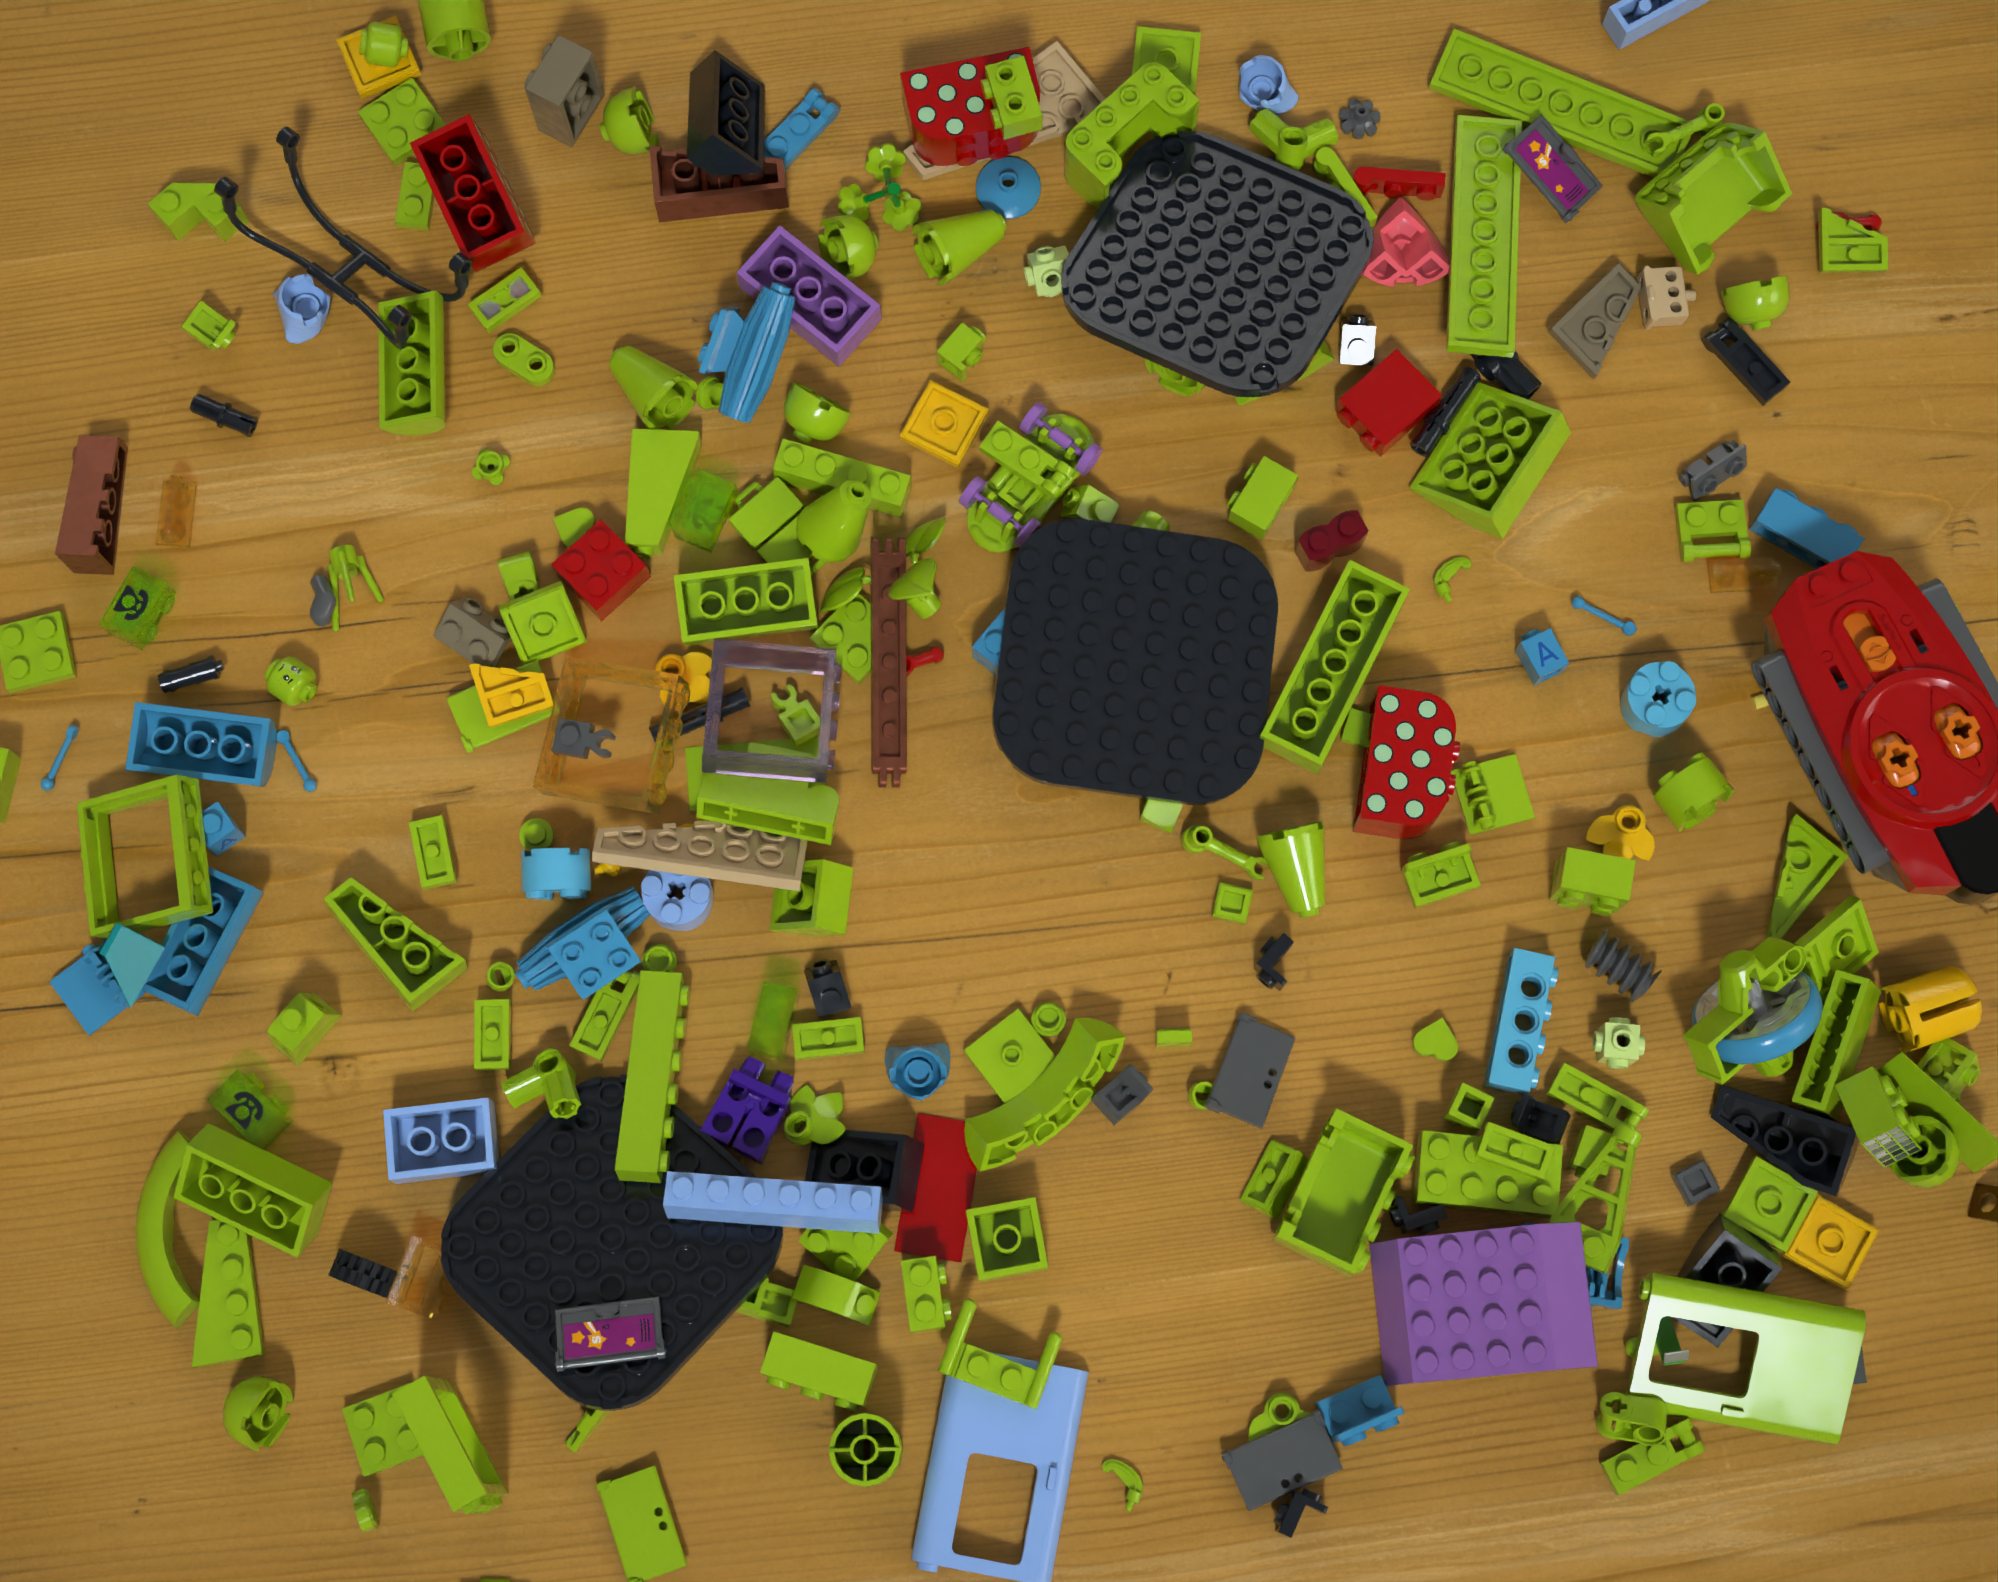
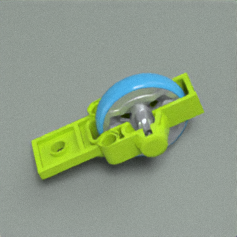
M1850 895L1795 943L1777 937H1769L1752 951L1737 950L1729 953L1720 961L1718 981L1706 989L1698 999L1692 1013V1028L1683 1034L1697 1067L1696 1072L1698 1075L1723 1085L1746 1064H1752L1761 1075L1767 1077L1784 1074L1792 1067L1794 1049L1803 1044L1813 1034L1821 1020L1824 1007L1822 1001L1827 998L1836 969L1855 974L1879 953L1860 898Z

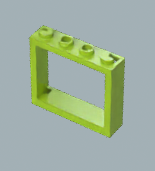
M176 774L77 802L81 859L83 861L85 881L84 891L86 893L88 911L87 922H89L90 936L108 939L116 923L137 932H143L213 913L199 779ZM168 798L179 906L119 921L108 815Z
M424 1375L392 1393L452 1511L465 1512L466 1515L470 1513L472 1515L476 1513L485 1514L502 1505L503 1503L500 1498L507 1495L508 1491L450 1380Z

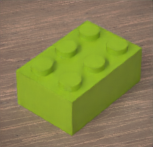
M773 1331L760 1373L768 1376L766 1383L789 1390L790 1384L802 1387L800 1394L820 1401L823 1400L824 1395L836 1398L834 1405L856 1412L858 1405L866 1408L879 1366L866 1360Z

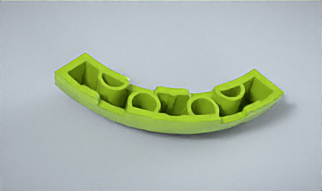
M1075 1018L1071 1031L1058 1055L1028 1088L1000 1107L966 1119L964 1129L966 1147L976 1168L981 1172L1017 1159L1016 1153L1032 1144H1035L1037 1147L1041 1146L1065 1128L1095 1096L1097 1092L1094 1087L1104 1072L1112 1071L1126 1036L1113 1025L1101 1020Z
M177 1130L165 1144L146 1177L138 1204L135 1228L138 1260L144 1281L160 1311L175 1329H178L199 1307L200 1301L187 1284L179 1265H177L172 1245L174 1243L173 1211L176 1199L173 1197L186 1146L191 1141L181 1130Z

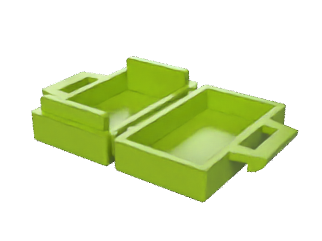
M776 477L764 488L759 483L753 482L734 498L739 510L728 519V522L754 551L758 549L757 554L765 563L809 558L810 561L814 557L811 555L813 551L806 544L802 546L796 532L797 518L799 517L797 514L801 513L804 509V504L779 477ZM756 489L759 493L744 505L741 501ZM818 560L811 566V575L827 562Z

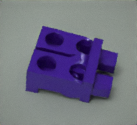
M748 1056L739 1070L733 1069L728 1082L700 1131L710 1135L719 1144L729 1149L733 1147L735 1152L762 1165L777 1129L790 1106L791 1098L789 1095L792 1091L794 1078L777 1070L770 1086L758 1081L765 1068V1064ZM745 1117H747L746 1120H745V1122H744V1124H743V1126H742V1128H741V1130H740V1132L738 1133V1131H739V1129H740V1127H741V1125H742V1123H743Z

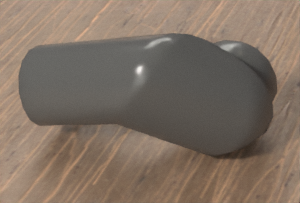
M317 575L310 581L315 593L310 608V617L316 625L326 626L331 622V615L336 607V597L327 578L324 575Z

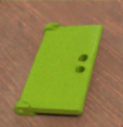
M537 659L514 669L523 672L543 673ZM475 685L446 697L461 732V740L467 753H471L478 747L554 715L559 716L562 714L561 706L558 705L556 698H553L551 693L555 705L554 708L490 728Z
M655 1465L615 1480L600 1481L599 1484L595 1485L597 1492L601 1496L627 1582H646V1580L688 1566Z

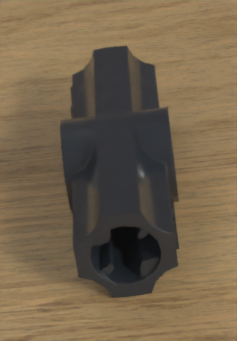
M1516 350L1512 358L1470 354L1474 358L1478 371L1489 381H1496L1506 392L1529 400L1542 385L1519 361Z

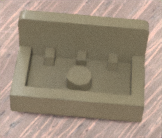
M462 598L450 603L433 635L472 664L475 663L488 667L496 666L507 643L512 642L504 620L499 617H493L483 610L481 603L471 598Z

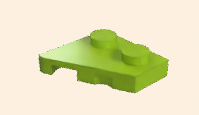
M1828 208L1818 210L1819 273L1886 272L1888 270V237L1874 230H1866L1861 224L1851 219H1843L1831 213L1832 210Z

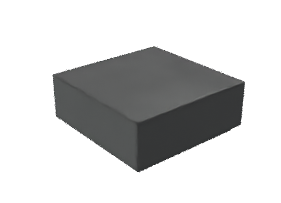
M1704 1159L1671 1175L1687 1207L1720 1191Z

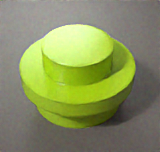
M708 376L699 383L696 392V400L699 407L706 410L720 407L723 384L719 379Z
M534 818L522 825L519 839L523 847L531 852V849L549 848L554 839V832L547 821Z
M656 944L645 951L642 965L645 971L674 972L677 966V957L669 946Z
M1053 1002L1041 1003L1034 1009L1031 1016L1033 1028L1038 1034L1045 1037H1053L1059 1034L1066 1022L1063 1009Z

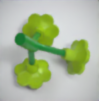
M884 143L881 147L873 146L868 151L869 159L865 162V169L868 173L874 174L878 181H885V186L882 190L869 195L862 193L857 184L843 187L838 192L840 199L838 209L842 215H852L860 218L862 221H866L869 218L868 207L871 201L882 197L888 198L884 203L886 210L882 215L883 221L887 225H892L896 231H903L907 226H914L919 222L920 216L918 213L922 208L919 199L912 198L908 192H900V185L891 180V177L896 178L902 174L905 155L902 151L896 150L895 145L892 143Z

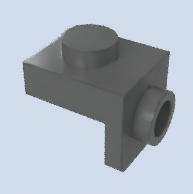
M1130 1064L1114 1080L1095 1094L1091 1100L1113 1125H1116L1140 1105L1153 1091V1088L1148 1083L1147 1078Z

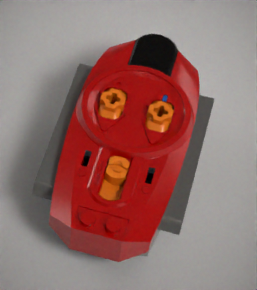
M1855 551L1796 578L1784 591L1765 618L1764 656L1752 661L1751 668L1761 691L1855 868L1861 874L1871 871L1875 877L1890 882L1908 893L1943 895L1957 903L1968 905L1982 903L1998 894V682L1946 587L1937 578L1916 586L1892 557Z

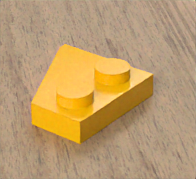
M475 663L469 665L490 728L555 707L544 673L481 666Z

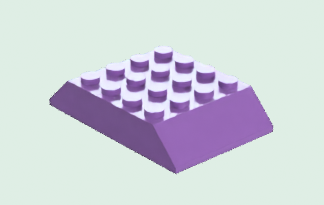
M1581 1222L1523 1225L1400 1238L1370 1244L1385 1386L1598 1367Z

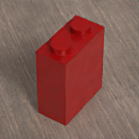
M1395 349L1338 399L1335 410L1340 422L1347 428L1352 427L1360 435L1359 439L1364 447L1371 452L1375 451L1381 457L1429 413L1436 409L1442 394L1398 349Z

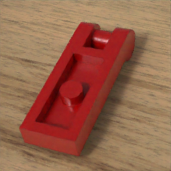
M1359 167L1353 175V180L1364 197L1368 193H1379L1389 198H1399L1403 195L1416 196L1418 199L1425 201L1441 198L1446 179V173L1375 167Z

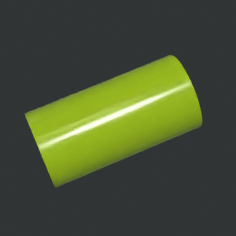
M434 290L378 303V316L394 334V325L388 321V315L395 306L401 305L412 314L408 324L409 338L403 349L396 348L378 328L379 428L389 433L426 435L438 432L445 427L444 298Z

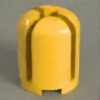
M1944 966L1880 989L1885 990V1001L1879 1003L1883 1023L1887 1032L1895 1031L1899 1040L1905 1045L1899 1047V1049L1905 1053L1973 1030L1981 1021V999H1969V996L1978 993V989L1973 979L1963 969L1956 966Z

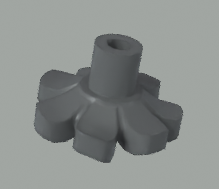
M1357 99L1350 100L1348 104L1349 109L1343 108L1339 113V119L1343 121L1340 127L1342 132L1349 134L1353 130V138L1362 139L1364 132L1372 137L1377 132L1375 124L1380 122V112L1372 111L1373 103L1368 100L1364 101L1362 105H1360Z

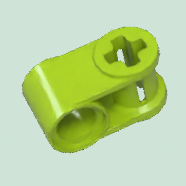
M530 550L497 560L510 601L540 589L537 570Z
M1610 1392L1602 1397L1600 1402L1601 1413L1596 1420V1428L1602 1436L1609 1439L1637 1442L1646 1446L1660 1445L1666 1439L1667 1405L1657 1398H1644L1619 1392ZM1614 1402H1617L1616 1411L1612 1410ZM1612 1421H1616L1615 1428L1612 1430Z

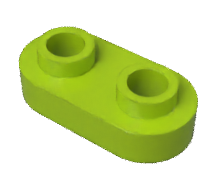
M508 333L500 336L495 341L493 353L498 364L533 386H543L554 377L555 367L551 357L522 337ZM508 345L515 346L514 351L511 353L504 352V349ZM535 362L542 363L540 369H531L532 364Z

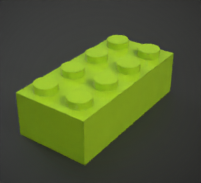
M809 558L673 575L681 638L685 646L818 629Z
M208 1123L186 1146L173 1198L298 1258L318 1236L333 1183Z
M1422 1130L1417 1135L1412 1204L1434 1207L1442 1204L1443 1208L1547 1219L1554 1215L1560 1198L1563 1145L1551 1144L1555 1146L1545 1180L1541 1181L1475 1157L1482 1136Z

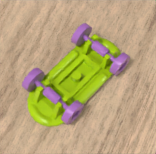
M1037 402L1028 411L1020 424V429L1026 433L1025 439L1057 460L1067 463L1075 471L1069 481L1065 480L1060 487L1062 491L1056 499L1048 497L1003 466L999 467L988 482L977 476L969 483L962 493L959 503L966 509H969L967 515L968 530L972 539L980 547L996 553L1009 552L1017 547L1020 548L1030 535L1042 527L1041 521L1078 475L1082 474L1085 476L1100 458L1103 448L1094 443L1089 428L1082 421L1065 414H1052L1045 417L1048 407L1041 402ZM1046 469L1042 477L1050 479L1054 473Z

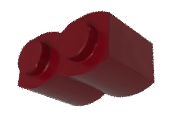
M1358 510L1345 511L1335 516L1328 525L1315 526L1304 532L1298 539L1295 553L1306 572L1317 571L1330 564L1335 557H1344L1356 552L1363 545L1369 530Z

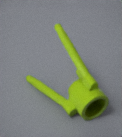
M352 545L337 546L329 551L331 564L327 567L330 575V587L336 597V607L332 614V629L334 632L339 631L338 578L343 579L348 600L353 602L355 596L351 578L355 577L358 574V570H360L377 601L380 603L384 601L378 586L366 567L364 556H357L355 547Z

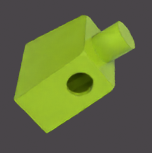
M300 992L273 1021L266 1032L271 1044L299 1066L342 1015L317 994Z

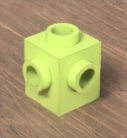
M1065 245L1056 248L1045 246L1038 248L1034 253L1027 254L1029 266L1024 267L1026 283L1028 287H1034L1038 297H1054L1062 292V271L1065 261L1069 256Z
M1615 1017L1609 1018V1022H1605L1598 1027V1031H1594L1592 1044L1593 1052H1597L1596 1062L1607 1063L1608 1068L1628 1069L1629 1065L1638 1061L1639 1055L1643 1056L1645 1050V1036L1640 1035V1025L1630 1024V1019ZM1617 1037H1625V1047L1618 1045Z

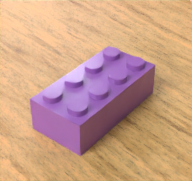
M780 225L736 273L739 288L754 300L757 299L763 286L771 287L772 282H777L791 288L790 294L795 297L790 328L838 367L842 365L882 320L880 304Z

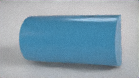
M135 702L125 770L170 776L178 774L196 779L264 787L269 781L275 760V723L270 718Z
M208 867L213 913L171 924L161 943L165 949L142 988L143 991L197 1017L264 894L256 887L211 867Z

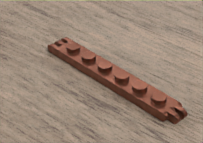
M871 537L870 540L872 774H878L879 788H886L887 774H891L892 788H899L900 774H906L907 772L906 599L893 600L888 595L891 585L906 573L905 537H898L897 551H892V537H884V551L879 550L878 537Z

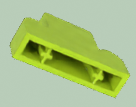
M751 742L748 745L739 774L733 768L719 764L711 766L706 770L697 797L696 818L831 845L837 824L839 795L832 787L826 785H817L811 788L814 777L815 755L791 750L786 747Z

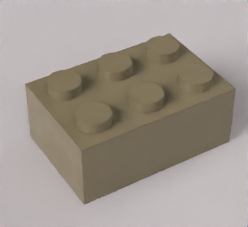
M558 34L553 44L549 43L544 49L541 57L542 62L537 70H532L527 76L525 91L538 130L572 148L605 94L593 52Z

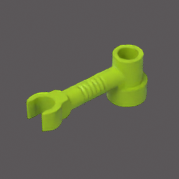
M1712 103L1702 109L1694 119L1668 132L1650 134L1644 144L1656 141L1660 145V148L1655 150L1651 157L1660 156L1671 144L1695 132L1700 136H1705L1710 130L1722 124L1725 114L1724 109L1721 105Z
M1193 825L1183 831L1181 844L1187 852L1199 853L1209 850L1240 866L1243 870L1247 871L1251 879H1264L1262 875L1257 874L1254 870L1256 863L1268 866L1264 857L1255 858L1237 851V849L1214 838L1211 830L1205 826ZM1196 833L1202 836L1201 843L1196 839Z

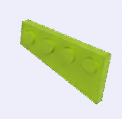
M218 1219L209 1221L192 1368L265 1355L250 1235Z

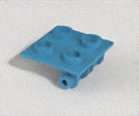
M106 939L97 946L91 943L82 949L83 957L49 981L89 1036L129 1006L105 956L99 954ZM141 990L136 1000L146 994V992Z

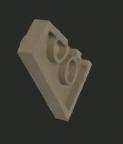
M1620 263L1608 272L1548 330L1549 334L1592 379L1598 375L1602 367L1601 364L1607 352L1611 349L1615 341L1614 338L1642 287Z

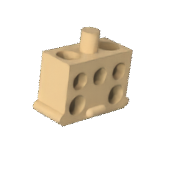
M1645 266L1636 278L1637 282L1642 286L1639 291V299L1645 329L1650 330L1652 327L1682 325L1689 317L1687 301L1696 300L1695 289L1685 290L1682 266L1664 268Z

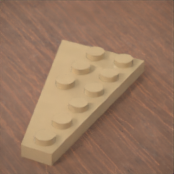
M1058 41L1032 58L1040 89V109L1043 118L1042 130L1038 131L1036 138L1029 146L1068 134L1106 99ZM913 145L903 151L906 161L922 180L966 167L959 166L958 164L950 166L932 165L918 156ZM991 158L977 160L975 163L982 162Z

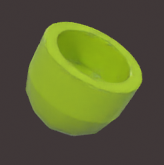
M497 962L491 965L486 975L487 984L495 991L509 989L515 978L513 968L504 962ZM500 970L504 985L500 986L498 984L494 971Z
M1209 1082L1193 1084L1188 1091V1101L1191 1106L1198 1110H1206L1207 1108L1204 1107L1205 1100L1197 1099L1195 1094L1208 1095L1209 1098L1213 1084Z

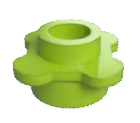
M483 449L478 454L476 467L472 469V475L476 480L485 479L494 486L500 485L504 481L502 475L505 468L509 467L510 460L505 454L499 455L489 449ZM494 465V468L489 470L488 466Z

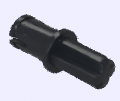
M201 394L194 396L191 401V412L216 422L219 428L226 426L245 434L247 437H251L253 431L250 430L255 431L257 427V417L232 408L231 403L222 404Z

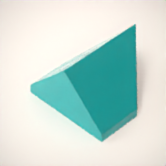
M116 923L99 954L105 956L131 1009L165 947L147 935Z

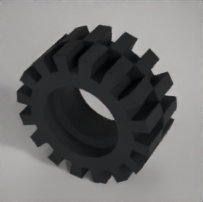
M339 1249L328 1276L379 1296L389 1298L399 1272Z

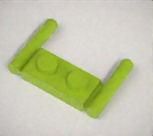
M965 1299L938 1372L1037 1410L1060 1348L1062 1336L1057 1332L1050 1333L1037 1369L1034 1370L964 1343L977 1307L974 1300Z

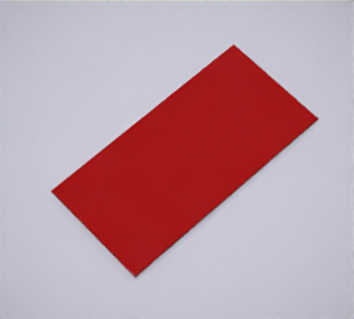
M918 1113L914 1139L925 1145L913 1213L902 1211L900 1213L894 1248L895 1252L925 1257L936 1256L937 1259L962 1262L968 1226L966 1210L971 1208L977 1168L971 1160L966 1147L965 1121Z

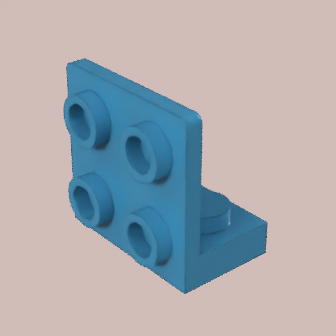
M1381 1374L1315 1403L1316 1408L1323 1414V1420L1326 1424L1325 1428L1331 1442L1341 1441L1343 1447L1367 1438L1364 1431L1374 1427L1375 1432L1399 1424L1397 1416L1405 1413L1402 1406L1395 1408Z

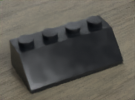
M716 50L690 73L687 158L693 165L704 169L711 175L759 174L763 170L765 85Z

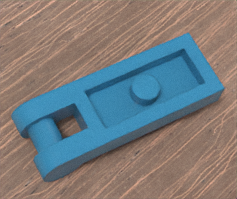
M813 88L806 95L804 101L764 140V157L783 159L784 170H786L836 119L840 113V108L833 102L828 103L823 98V93L817 88ZM814 109L821 113L817 119L810 115Z

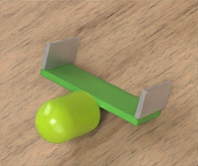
M1665 1316L1660 1320L1652 1355L1657 1356L1659 1350L1664 1366L1684 1363L1685 1360L1689 1359V1349L1681 1350L1670 1316ZM1638 1337L1630 1338L1625 1344V1351L1631 1358H1634Z

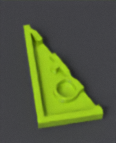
M1797 814L1792 817L1789 823L1766 939L1769 937L1781 939L1848 858L1846 853Z

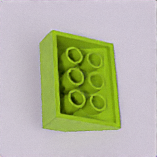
M1478 382L1450 424V430L1446 435L1442 436L1410 485V489L1474 529L1503 539L1570 436L1571 431L1561 411Z

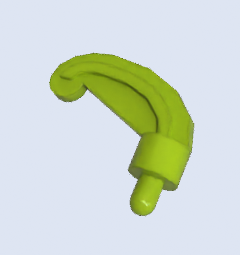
M1464 557L1454 558L1443 564L1437 571L1434 578V586L1439 597H1444L1447 603L1452 601L1449 594L1451 589L1447 582L1461 567L1463 569L1471 567L1472 563L1469 559Z
M1109 1459L1102 1464V1470L1104 1472L1113 1470L1129 1488L1125 1497L1128 1500L1125 1510L1130 1512L1134 1503L1138 1504L1142 1496V1481L1132 1467L1122 1461Z

